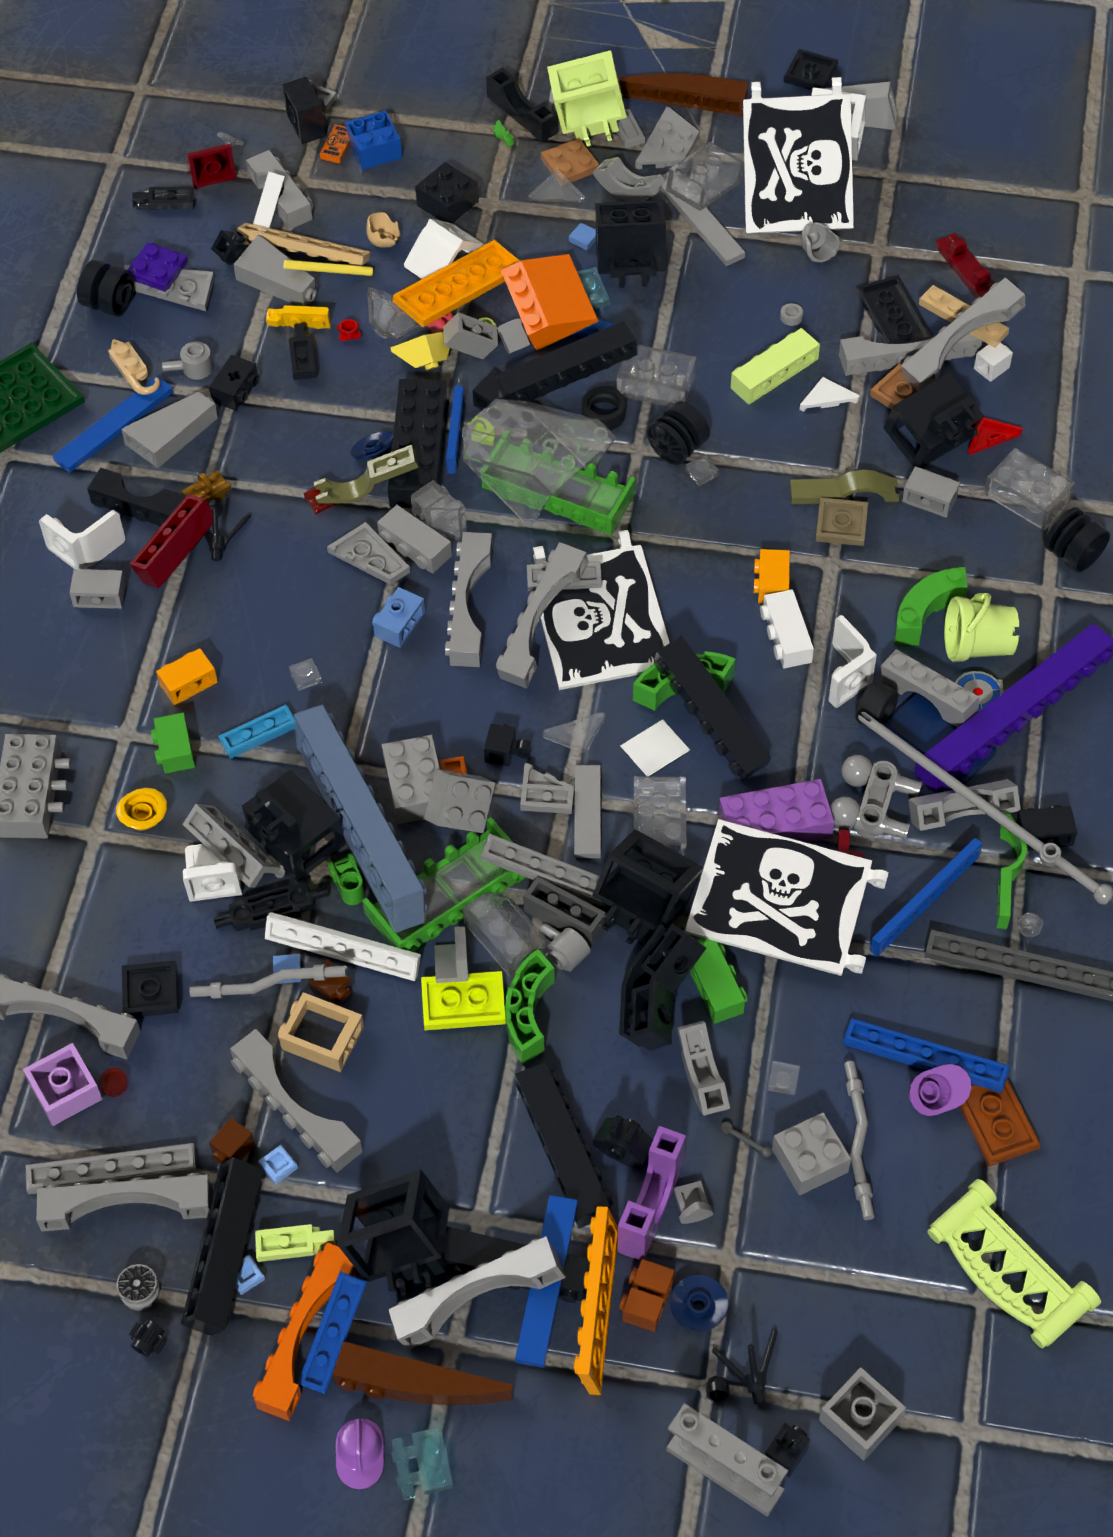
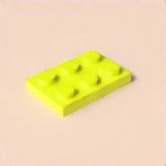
M502 971L468 974V981L436 983V976L421 977L424 1030L506 1024Z

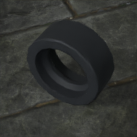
M599 386L587 391L582 399V417L590 428L597 431L614 430L625 420L626 400L619 390L609 386ZM607 402L615 405L618 409L612 414L599 415L592 412L590 408L596 403Z

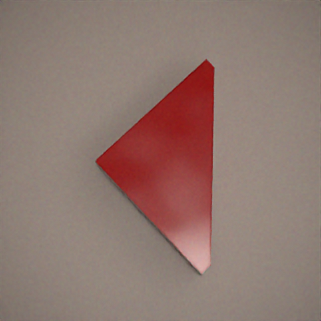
M984 417L977 428L978 435L972 438L968 454H974L1019 437L1022 434L1023 428Z

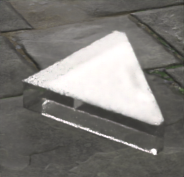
M558 169L528 195L530 201L584 202L586 200L585 196Z
M597 713L543 731V738L586 754L605 719V713Z

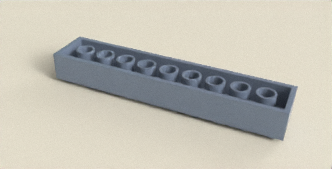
M323 705L295 713L297 749L326 804L341 818L343 836L394 933L424 923V911H427V905L424 900V895L427 893L425 884L422 879H417L412 860L406 859L404 846L400 840H396L392 823L386 822L382 805L380 803L376 804L371 785H366L364 782V773L360 766L356 767L352 750L345 747L344 736L341 731L336 730L333 715L331 713L327 714Z

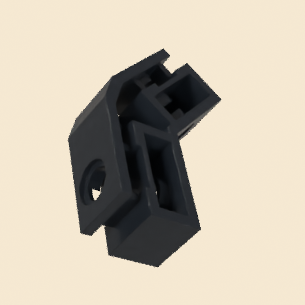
M673 923L669 929L661 924L658 926L628 967L621 987L619 1034L638 1047L643 1046L649 1051L672 1044L673 1002L676 1001L678 995L675 991L707 949Z

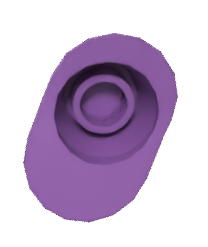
M953 1064L941 1065L917 1075L911 1083L908 1097L914 1109L920 1114L926 1116L938 1115L965 1103L970 1096L972 1088L971 1079L960 1066Z
M358 1418L344 1424L337 1433L336 1469L339 1478L348 1487L358 1490L369 1488L378 1481L383 1471V1435L376 1423L369 1419Z

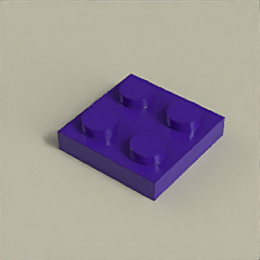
M147 242L127 270L133 273L136 282L166 292L188 263L187 255Z

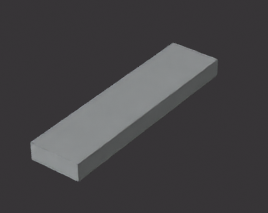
M575 765L574 858H601L600 765Z

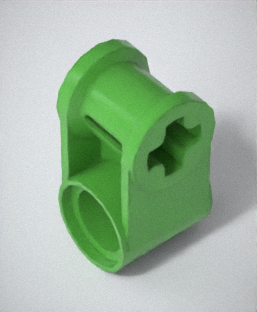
M349 853L346 858L334 862L331 860L327 861L331 878L336 884L344 903L348 905L361 903L365 893L362 877L353 854Z

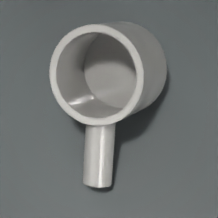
M197 341L190 342L182 347L180 361L162 362L163 371L183 370L188 378L194 380L206 378L213 370L209 347L205 343Z
M547 923L542 925L540 931L553 940L547 945L548 957L558 969L570 972L590 954L589 945L575 930L567 927L560 932Z

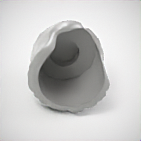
M810 223L802 231L800 243L811 261L822 263L830 260L837 254L840 248L839 237L823 223ZM821 247L818 252L811 251Z

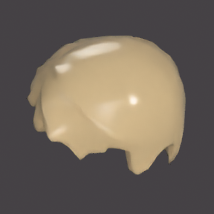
M384 212L373 213L367 219L366 234L369 241L380 248L393 247L400 237L398 222H392Z

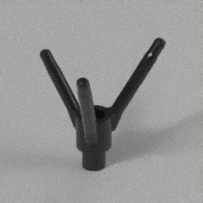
M212 508L213 535L210 536L207 531L203 535L211 552V560H221V553L224 552V547L227 546L231 538L251 517L250 513H247L224 538L223 535L218 533L217 508Z
M777 1329L772 1330L760 1372L757 1371L752 1344L747 1346L751 1374L744 1375L717 1348L712 1349V1353L748 1388V1393H752L754 1405L766 1402L763 1390H766V1373L775 1345Z

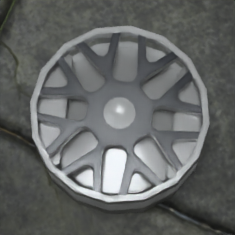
M135 1264L130 1265L120 1273L117 1280V1291L125 1306L139 1311L151 1307L152 1303L158 1299L160 1285L151 1268L146 1265Z

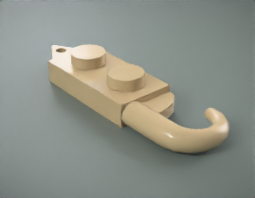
M113 339L108 353L127 383L129 382L133 390L141 395L155 392L160 386L159 378H155V383L152 386L143 387L140 382L148 376L146 365L129 342L124 343Z

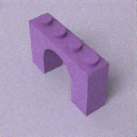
M661 1126L658 1127L649 1149L648 1169L637 1202H627L618 1224V1253L640 1261L646 1259L684 1165L686 1135Z

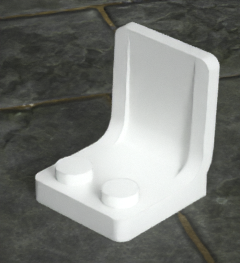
M429 219L409 253L404 266L423 279L451 264L461 250L471 253L484 246V244L452 223Z
M115 510L108 512L81 533L70 532L59 519H53L47 514L39 520L46 547L74 569H86L93 566L125 541L120 515Z
M843 615L835 619L832 643L848 664L844 667H838L831 676L829 702L835 708L847 702L873 682L877 654L870 649L866 639Z
M204 844L190 845L185 848L186 869L182 872L189 902L242 895L241 879L239 878L235 863L221 861Z

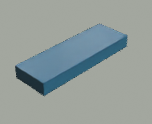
M283 705L219 735L218 738L231 759L294 730V716L288 706Z

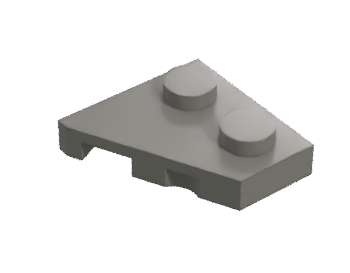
M525 763L520 803L521 811L572 814L574 786L564 781H558L548 773L544 775L534 770L533 765Z

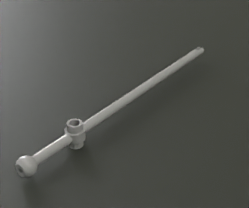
M861 712L865 718L858 715V719L863 724L1039 853L1040 861L1044 865H1056L1093 892L1097 903L1106 905L1113 898V888L1107 884H1098L1061 856L1060 848L1056 844H1044L866 712Z

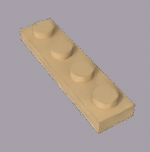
M934 285L919 300L920 306L950 323L955 320L959 313L965 312L971 307ZM1000 322L978 328L970 332V334L996 348L1008 335L1009 328Z

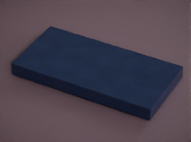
M916 693L885 723L886 728L923 755L957 729V727L943 720L934 704L919 693ZM992 747V751L986 759L981 760L978 758L968 773H959L956 779L966 785L996 755L997 750Z

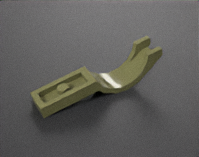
M409 445L367 462L364 474L350 482L337 483L326 478L313 482L314 487L320 489L321 492L320 495L315 496L317 502L351 503L359 501L372 491L374 484L419 468L416 450L413 445Z
M873 470L851 471L839 478L790 479L791 504H819L820 497L843 500L850 494L857 492H873L882 496L886 502H899V494L895 492L898 481L893 477Z

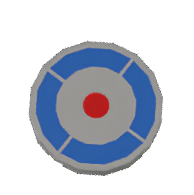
M971 671L964 673L955 681L956 684L979 696V711L1003 693V688L999 681L985 672Z

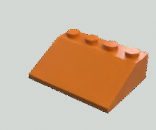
M569 254L521 260L501 270L527 335L536 351L598 322Z

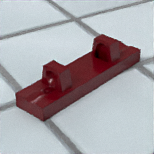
M954 233L936 240L935 247L976 299L983 297L989 292L995 282L990 277V272L987 268H983L969 251L967 243L963 238H959Z

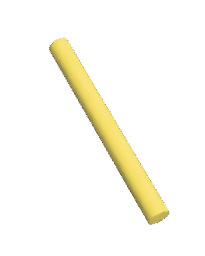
M284 260L283 268L290 270L372 276L373 268L366 266Z

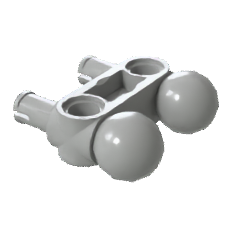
M855 754L848 757L841 768L843 779L851 786L861 787L866 785L861 805L851 797L844 796L835 799L831 803L830 810L834 819V826L840 829L854 827L857 833L864 838L879 837V835L885 833L905 840L910 824L888 818L886 812L892 792L898 791L918 797L922 782L900 776L896 767L888 761H879L872 764L869 758L863 755Z

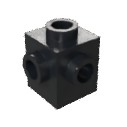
M221 230L211 250L223 262L231 265L237 261L250 243L245 240L246 236L239 231H234L233 233Z

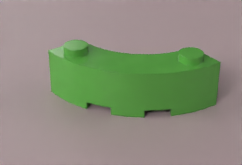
M965 567L936 572L914 585L904 597L898 611L894 646L919 645L922 627L927 617L934 611L938 612L948 607L951 599L955 596L966 597L968 586Z
M704 651V654H696L721 690L725 692L735 676L736 659L724 654ZM655 664L646 669L633 684V701L654 711L667 698L675 695L669 685V679L665 674L659 673Z
M539 949L530 954L516 970V975L510 987H508L505 1008L508 1038L512 1050L522 1066L545 1051L544 1036L536 1024L534 1013L541 996L555 983L554 967Z

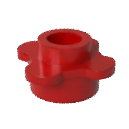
M352 319L343 320L337 325V330L340 331L339 339L341 341L359 339L361 337V332L358 331L359 323Z

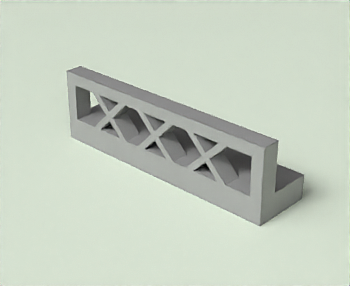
M195 804L182 824L221 861L235 863L239 878L248 887L255 888L264 873L277 874L281 868L213 805Z

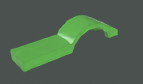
M1003 813L1014 821L1010 813ZM1000 825V839L1007 841L1015 849L1018 860L1015 863L1001 868L998 879L996 928L1007 929L1011 916L1012 881L1022 871L1027 844Z

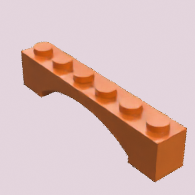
M326 1243L323 1251L319 1250L316 1254L313 1264L315 1269L311 1276L305 1278L301 1290L303 1295L299 1302L296 1301L290 1311L291 1321L287 1328L284 1327L281 1330L277 1344H279L275 1354L269 1356L265 1366L266 1375L263 1381L259 1380L253 1391L257 1409L290 1421L302 1395L299 1385L295 1384V1365L303 1336L314 1316L330 1299L339 1272L353 1277L358 1272L341 1249L330 1243Z

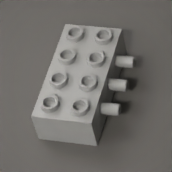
M5 734L0 762V838H48L52 812H64V803L54 802L55 790H67L68 788L67 780H57L59 768H71V759L61 758L62 751L56 735Z

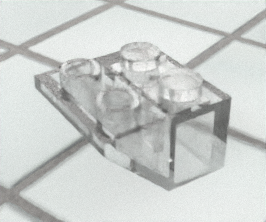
M434 480L411 495L414 517L448 540H462V534L466 532L467 524L465 520L466 509L461 501L455 500L444 486L438 485Z

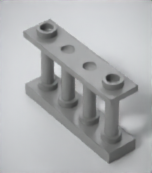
M684 1403L668 1427V1430L675 1435L668 1444L666 1451L768 1517L784 1493V1488L780 1484L788 1470Z

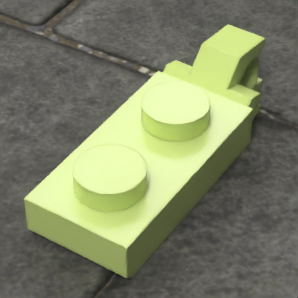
M312 1224L255 1231L256 1259L258 1262L313 1256L319 1250L324 1249L326 1243L336 1245L334 1230L320 1231V1227H313Z

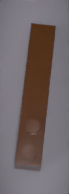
M675 73L618 77L622 97L738 116H743V100L748 99L749 82L706 75Z
M344 1341L333 1372L334 1382L341 1390L347 1392L363 1391L366 1392L367 1396L379 1400L386 1397L423 1404L468 1405L510 1401L514 1397L512 1384Z

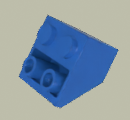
M386 110L345 122L353 154L361 170L402 158L401 139Z

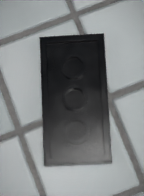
M898 275L856 287V293L884 344H907L933 338Z

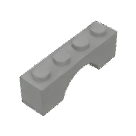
M270 150L246 159L248 176L258 189H264L268 172L285 176L280 190L282 195L277 201L279 217L289 230L313 220L311 211L313 210V204L310 198L303 195L300 185L293 182L290 172L283 169L278 157H274Z
M897 649L881 665L882 684L895 689L900 695L907 691L921 694L934 704L943 720L957 728L979 712V696Z
M1008 779L968 787L1002 813L1021 811L1018 786ZM954 790L908 799L911 823L920 831L946 826L947 822L958 817L985 814Z

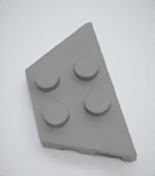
M666 107L638 156L635 168L642 169L643 165L655 164L656 168H665L667 166L683 167L699 139V131L670 107Z

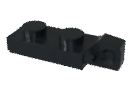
M192 186L149 187L148 191L132 192L133 208L147 210L193 209L194 189Z
M295 324V337H290L289 339L293 379L316 378L312 337L304 335L303 324Z

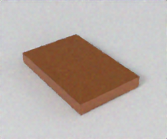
M1008 1079L1003 1093L971 1085L970 1096L959 1108L988 1167L1040 1149L1041 1144Z

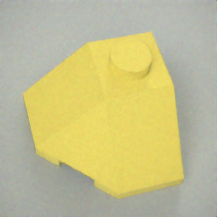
M444 332L426 334L390 347L392 353L413 367H425L426 370L439 367L438 363L447 360L450 350L449 347L444 346Z

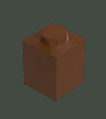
M328 959L322 963L326 964V967L335 966ZM348 976L330 977L325 981H314V978L308 979L310 989L321 999L335 1005L345 1002L352 991L351 981Z
M230 1118L209 1142L212 1150L211 1156L219 1164L232 1158L242 1160L255 1146L252 1132Z

